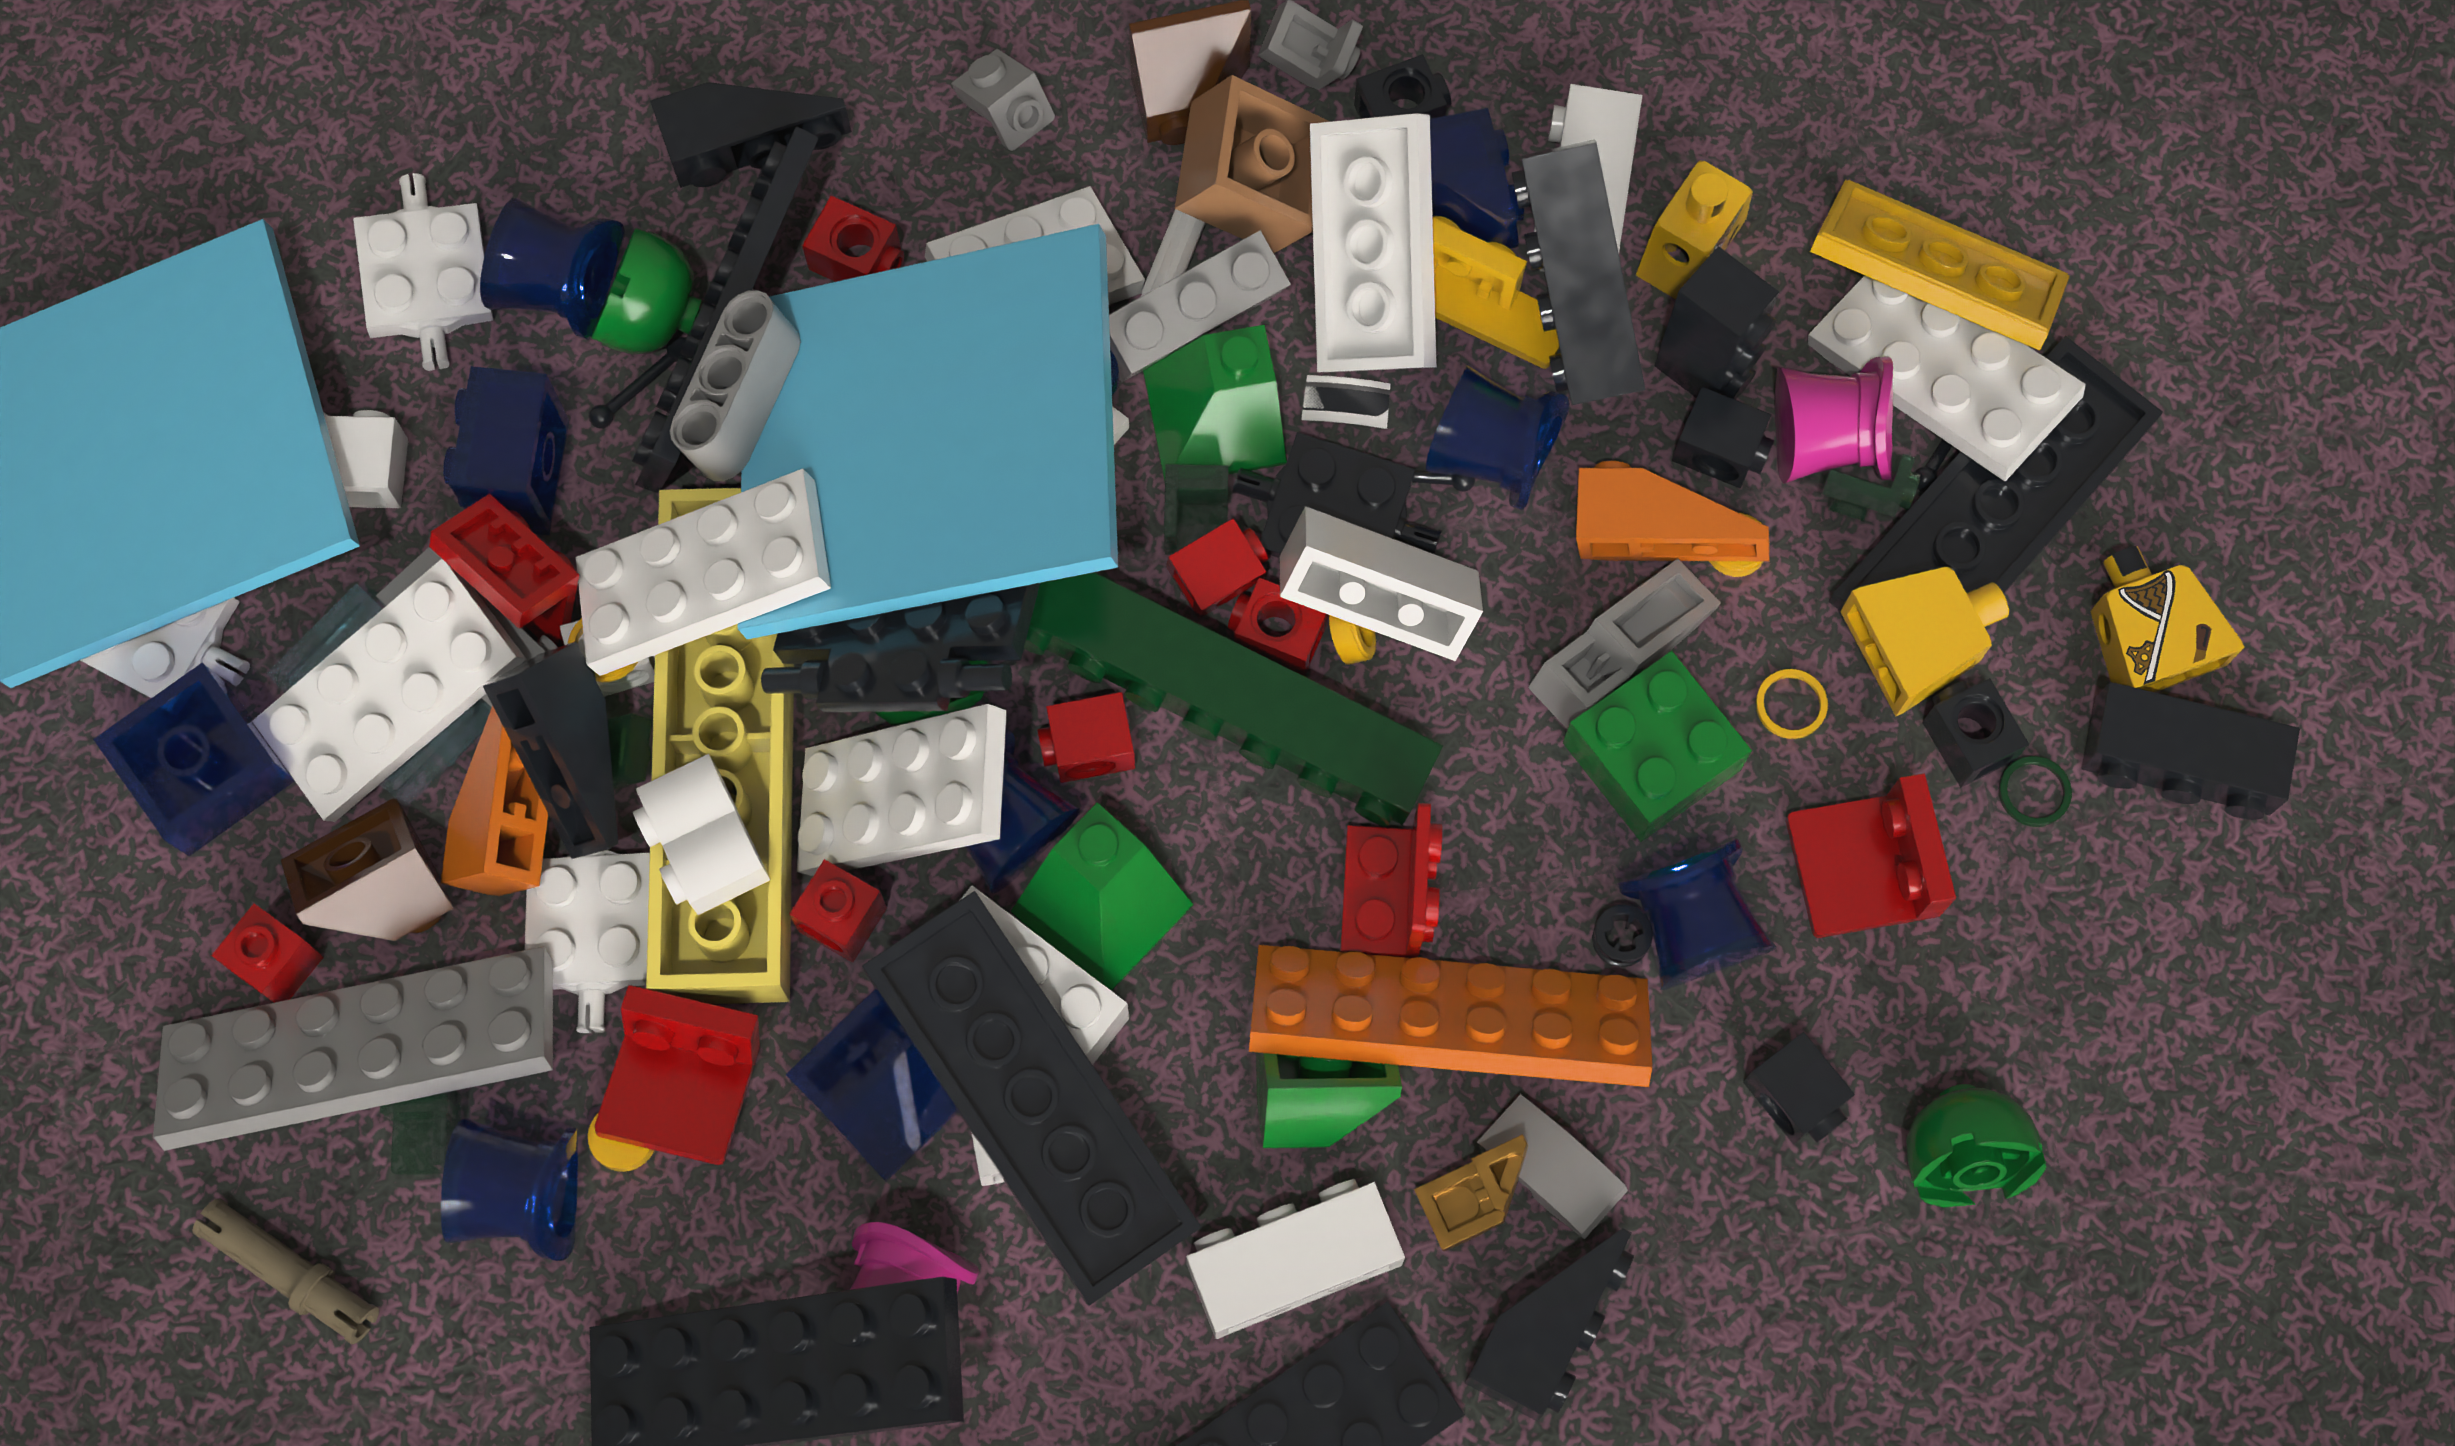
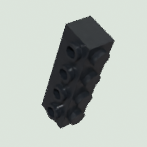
M1596 140L1522 155L1524 170L1512 172L1519 209L1532 207L1536 232L1527 233L1524 236L1531 270L1544 268L1549 293L1537 295L1544 332L1556 329L1561 353L1549 356L1556 392L1569 390L1571 404L1577 405L1646 390Z

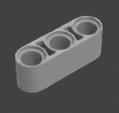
M759 290L738 294L723 310L670 428L671 440L706 478L713 481H725L735 477L749 462L798 354L801 343L797 330L769 296Z

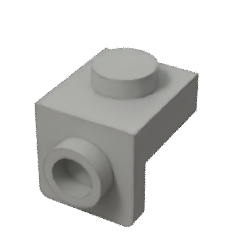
M1286 0L1278 6L1258 56L1303 84L1320 90L1337 78L1345 79L1356 65L1360 55V48L1355 45L1363 25L1352 19L1337 29L1294 1Z
M999 49L974 61L968 71L951 83L957 96L966 106L991 122L1001 144L1010 151L1017 149L1055 118V114L1035 73Z

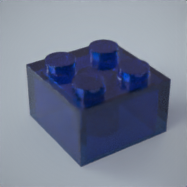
M471 366L467 388H460L455 400V421L460 427L456 447L450 446L445 454L443 468L445 483L451 487L458 499L459 506L463 507L464 510L490 493L506 509L520 514L534 534L550 535L570 420L547 374Z
M203 662L93 739L162 838L187 856L194 854L295 781L254 725L253 719L228 684Z

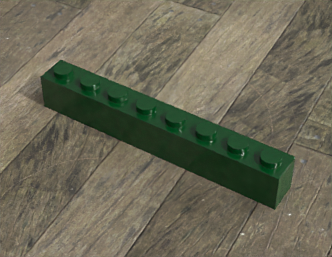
M1095 572L1040 583L1024 646L1025 650L1038 655H1043L1048 650L1068 660L1067 667L1085 680L1101 683L1104 678L1126 689L1125 697L1134 704L1153 712H1158L1160 707L1182 717V725L1202 738L1216 740L1219 735L1241 746L1239 753L1258 766L1273 769L1275 764L1299 775L1297 782L1314 794L1330 798L1335 793L1356 803L1354 810L1360 816L1375 824L1389 826L1391 820L1402 826L1405 823L1443 745Z

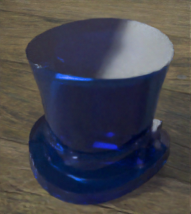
M512 198L500 212L486 248L480 277V296L484 307L489 310L522 309L557 313L561 318L568 320L572 331L577 337L589 340L607 296L625 237L623 224L616 220L602 218L594 220L583 227L575 228L540 212L519 198Z
M1468 364L1434 434L1426 460V471L1428 473L1459 475L1498 483L1499 488L1510 491V506L1521 511L1524 510L1532 494L1537 475L1565 423L1569 412V399L1567 396L1553 391L1544 393L1538 400L1526 395L1523 398L1492 381Z
M1007 726L1005 729L1000 839L965 846L992 894L999 892L1013 882L1066 831L1080 813L1078 807L1049 791L1019 767V762L1013 757L1015 737Z
M1739 839L1719 845L1676 864L1617 883L1622 895L1639 899L1643 911L1649 913L1658 957L1660 990L1683 985L1714 972L1762 956L1777 948L1756 920L1735 883L1737 876L1733 866L1743 851Z
M469 1118L462 1119L452 1133L443 1171L441 1226L445 1242L449 1244L485 1238L521 1237V1239L529 1243L531 1249L538 1256L544 1259L554 1261L567 1259L572 1253L576 1237L578 1128L567 1127L558 1141L543 1139L539 1143L495 1130Z

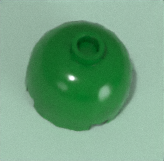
M637 227L634 229L607 299H605L591 339L601 342L603 346L635 355L650 354L665 347L676 330L689 333L702 300L691 296L694 273L689 259L677 245L651 231L646 232Z
M1969 1084L1949 1087L1942 1091L1939 1097L1927 1104L1915 1117L1906 1139L1908 1166L1914 1189L1917 1187L1919 1197L1925 1203L1943 1208L1976 1205L1963 1191L2002 1188L2005 1199H2008L2035 1184L2046 1170L2041 1139L2031 1116L2010 1096L1985 1088H1976Z

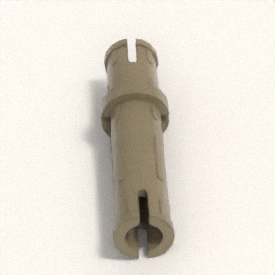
M221 1198L210 1202L200 1213L211 1220L208 1224L201 1219H196L192 1229L194 1235L203 1238L289 1298V1308L299 1315L312 1314L342 1335L352 1345L362 1340L371 1328L362 1323L365 1319L371 1323L376 1322L379 1308L367 1303L334 1280V1270L323 1263L314 1266L232 1209Z

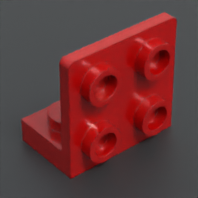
M489 493L431 531L429 547L518 629L525 626L538 639L545 635L557 647L564 646L560 626L571 622L580 574L575 571L572 563L563 553L552 550L537 537L520 514L506 509Z
M1925 773L1900 777L1887 796L1794 811L1789 813L1786 818V825L1812 934L1816 938L1937 918L1956 899Z
M1417 804L1412 829L1347 825L1340 952H1361L1371 955L1416 958L1419 956L1422 942L1433 943L1434 927L1438 925L1440 889L1427 886L1428 879H1436L1437 863H1440L1443 828L1442 824L1430 823L1431 804Z
M628 985L621 1006L625 1036L595 1122L596 1135L601 1138L710 1164H723L760 1049L758 1015Z

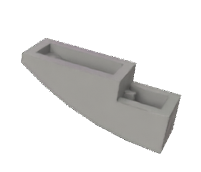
M1677 558L1598 616L1587 632L1547 660L1528 688L1568 729L1572 720L1665 656L1719 607L1721 602Z

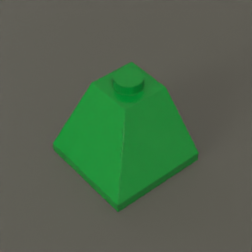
M1265 325L1202 335L1143 370L1165 485L1238 473L1240 468L1252 471L1281 466L1287 463L1277 383Z
M1097 802L1051 849L1012 908L1011 913L1026 927L1109 990L1113 991L1193 907V903L1149 849Z
M1256 1052L1257 1108L1263 1148L1330 1147L1401 1097L1402 1084L1398 1065Z

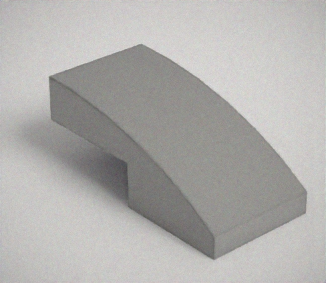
M1520 1094L1477 1143L1484 1153L1523 1134L1529 1146L1518 1181L1531 1191L1534 1199L1547 1211L1585 1239L1628 1191L1627 1187L1573 1136Z

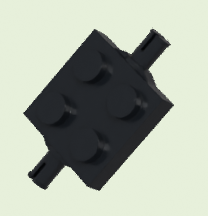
M1299 432L1296 434L1287 463L1278 472L1275 479L1240 468L1232 490L1234 494H1241L1267 503L1268 518L1260 541L1266 553L1280 558L1305 506L1432 554L1436 552L1442 533L1440 530L1437 531L1407 521L1406 501L1416 469Z

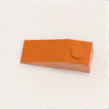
M1604 461L1596 464L1594 468H1579L1576 541L1580 559L1675 561L1678 558L1680 561H1770L1769 527L1644 468H1631L1629 464L1619 461Z
M492 705L448 821L441 884L487 895L502 896L540 886L548 812Z

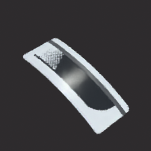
M1307 375L1301 420L1348 423L1387 429L1390 383L1347 377Z

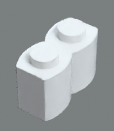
M709 754L636 788L643 807L633 811V815L649 847L661 842L670 864L659 868L676 904L688 900L697 915H700L770 881L769 875L735 803Z

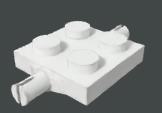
M413 173L414 196L409 174L399 179L404 209L389 214L353 218L366 328L370 338L393 335L420 338L423 358L422 367L427 371L435 370L434 347L439 369L449 367L445 334H449L463 325L493 321V313L477 203L439 208L428 206L426 178L421 174Z
M231 598L80 661L173 710L188 685L203 674L205 670L231 682L234 686L239 685L243 677L223 665L228 664L245 674L250 668L248 661L242 660L220 648L223 630L240 602L235 598Z
M605 850L571 859L570 856L545 858L542 861L540 886L527 889L525 950L544 946L553 960V990L563 989L579 995L578 1027L576 1029L579 1033H592V1030L595 1033L605 1032V994H611L628 985H646L650 853L618 854Z

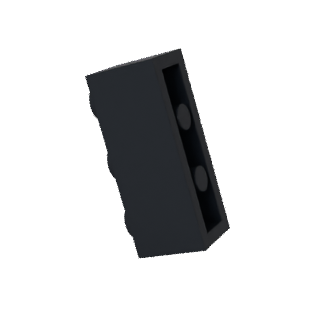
M1718 246L1679 290L1654 366L1695 398H1697L1701 387L1736 400L1755 376L1756 371L1753 369V366L1766 349V345L1762 342L1777 322L1771 316V312L1779 291Z
M2109 682L2094 699L2081 770L2097 773L2098 781L2110 787L2131 789L2135 788L2138 783L2162 789L2161 796L2175 803L2196 804L2201 799L2224 804V811L2233 817L2257 820L2263 818L2264 814L2270 816L2289 799L2300 728Z

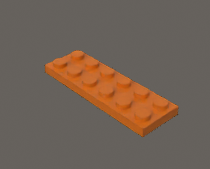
M1258 945L1249 1052L1649 1087L1653 1066L1648 979L1625 977L1622 975L1565 972L1555 969L1542 970L1496 966L1489 963L1474 964L1440 961L1421 957L1405 958L1371 955L1361 952L1303 949L1294 946Z

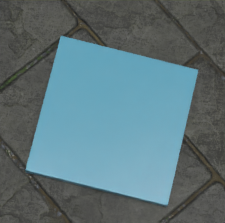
M264 219L0 327L1 683L13 688L360 546L273 228Z
M1099 224L769 296L797 330L801 343L798 354L750 460L741 471V492L800 469H804L815 480L831 588L738 623V630L746 639L1118 568L1106 235Z

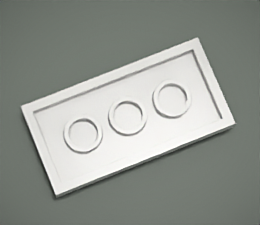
M1415 113L1311 123L1310 152L1317 372L1437 367L1430 115Z
M1864 276L1808 334V345L1850 376L1854 373H1860L1865 364L1871 359L1889 356L1893 361V405L2004 481L2014 473L2084 395L2085 383L2029 346L1867 276Z
M804 469L797 470L576 557L577 573L580 574L578 585L586 664L599 676L831 588L816 483Z
M441 559L252 722L323 821L336 822L486 694L483 685L521 665L527 659L476 590Z
M985 704L805 748V761L802 773L801 817L798 832L797 872L814 876L824 859L848 871L1000 839L1006 710Z

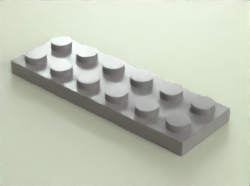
M543 946L165 1025L162 1031L153 1138L166 1151L552 1071L553 960Z

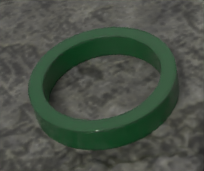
M2028 756L2016 760L2004 771L1999 782V798L2005 811L2014 820L2027 826L2042 827L2056 822L2065 814L2071 803L2072 787L2067 774L2058 764L2044 757ZM2026 765H2038L2047 768L2056 775L2063 789V800L2061 806L2054 814L2044 818H2033L2022 814L2013 806L2008 796L2007 787L2010 776L2018 768Z

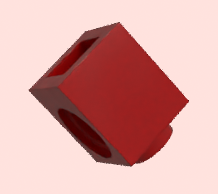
M830 196L802 245L808 269L835 282L901 268L904 261V251L901 250L896 224L834 196ZM856 245L871 247L866 254L859 257L845 255L849 248Z
M1234 518L1170 555L1166 568L1198 619L1254 587L1259 577L1264 579L1266 570L1262 563L1269 560L1254 531L1250 527L1241 531Z
M1259 577L1251 597L1243 593L1238 597L1228 622V629L1235 631L1234 642L1305 677L1328 625L1329 614L1280 597V585ZM1278 617L1286 620L1292 626V630L1286 635L1273 637L1265 634L1259 625L1268 618Z
M1122 692L1046 706L1050 727L1037 729L1044 767L1057 765L1060 783L1135 769L1134 750Z
M824 859L789 915L798 932L853 963L887 907L880 890Z
M255 903L211 955L273 1003L290 1000L324 958L303 938Z

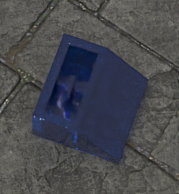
M1488 108L1430 119L1432 217H1445L1457 224L1462 231L1485 242L1501 243L1510 249L1518 247L1519 239L1516 224L1517 221L1524 220V208L1519 209L1514 184H1508L1504 166L1509 165V149L1503 129L1494 130Z
M876 989L786 1074L795 1090L885 1182L958 1113Z

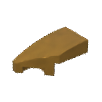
M1523 1134L1471 1158V1163L1414 1189L1442 1251L1445 1252L1505 1222L1529 1146Z

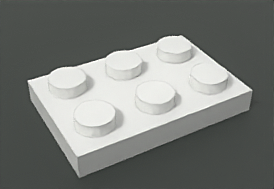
M1091 186L926 243L925 258L928 262L1099 224L1106 235L1109 305L1142 294L1141 291L1145 283V278Z

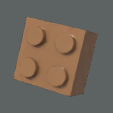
M1234 75L1229 76L1191 101L1175 209L1241 239H1245L1261 230L1273 253L1312 233L1310 124L1330 121Z

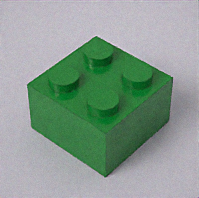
M1670 651L1572 720L1563 741L1565 747L1640 842L1740 772L1752 752L1751 748L1673 651Z

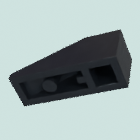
M577 642L538 654L483 685L571 859L609 850L617 845L618 834L606 699L596 682L595 672L587 666L586 658L583 656Z

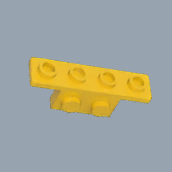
M1433 216L1435 318L1540 368H1548L1550 366L1549 356L1556 355L1560 345L1556 329L1544 332L1538 300L1520 292L1527 261L1517 257L1510 248L1501 243L1485 242L1462 231L1453 221L1442 216Z

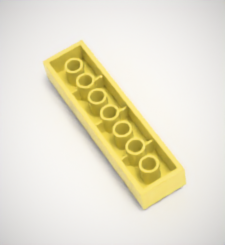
M741 488L659 490L658 525L741 493ZM738 624L655 655L652 781L709 754L735 803L769 875L770 881L697 915L688 900L679 904L675 903L662 878L659 868L670 864L661 842L650 847L646 989L708 1004L790 1002L791 917L789 914L791 912L794 693L766 694L761 685V676L765 668L794 667V664H783L773 651L777 634L746 639L738 630Z

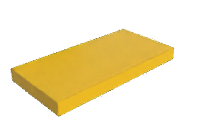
M1851 180L1844 181L1810 251L2039 351L2049 334L2070 277L2064 271Z

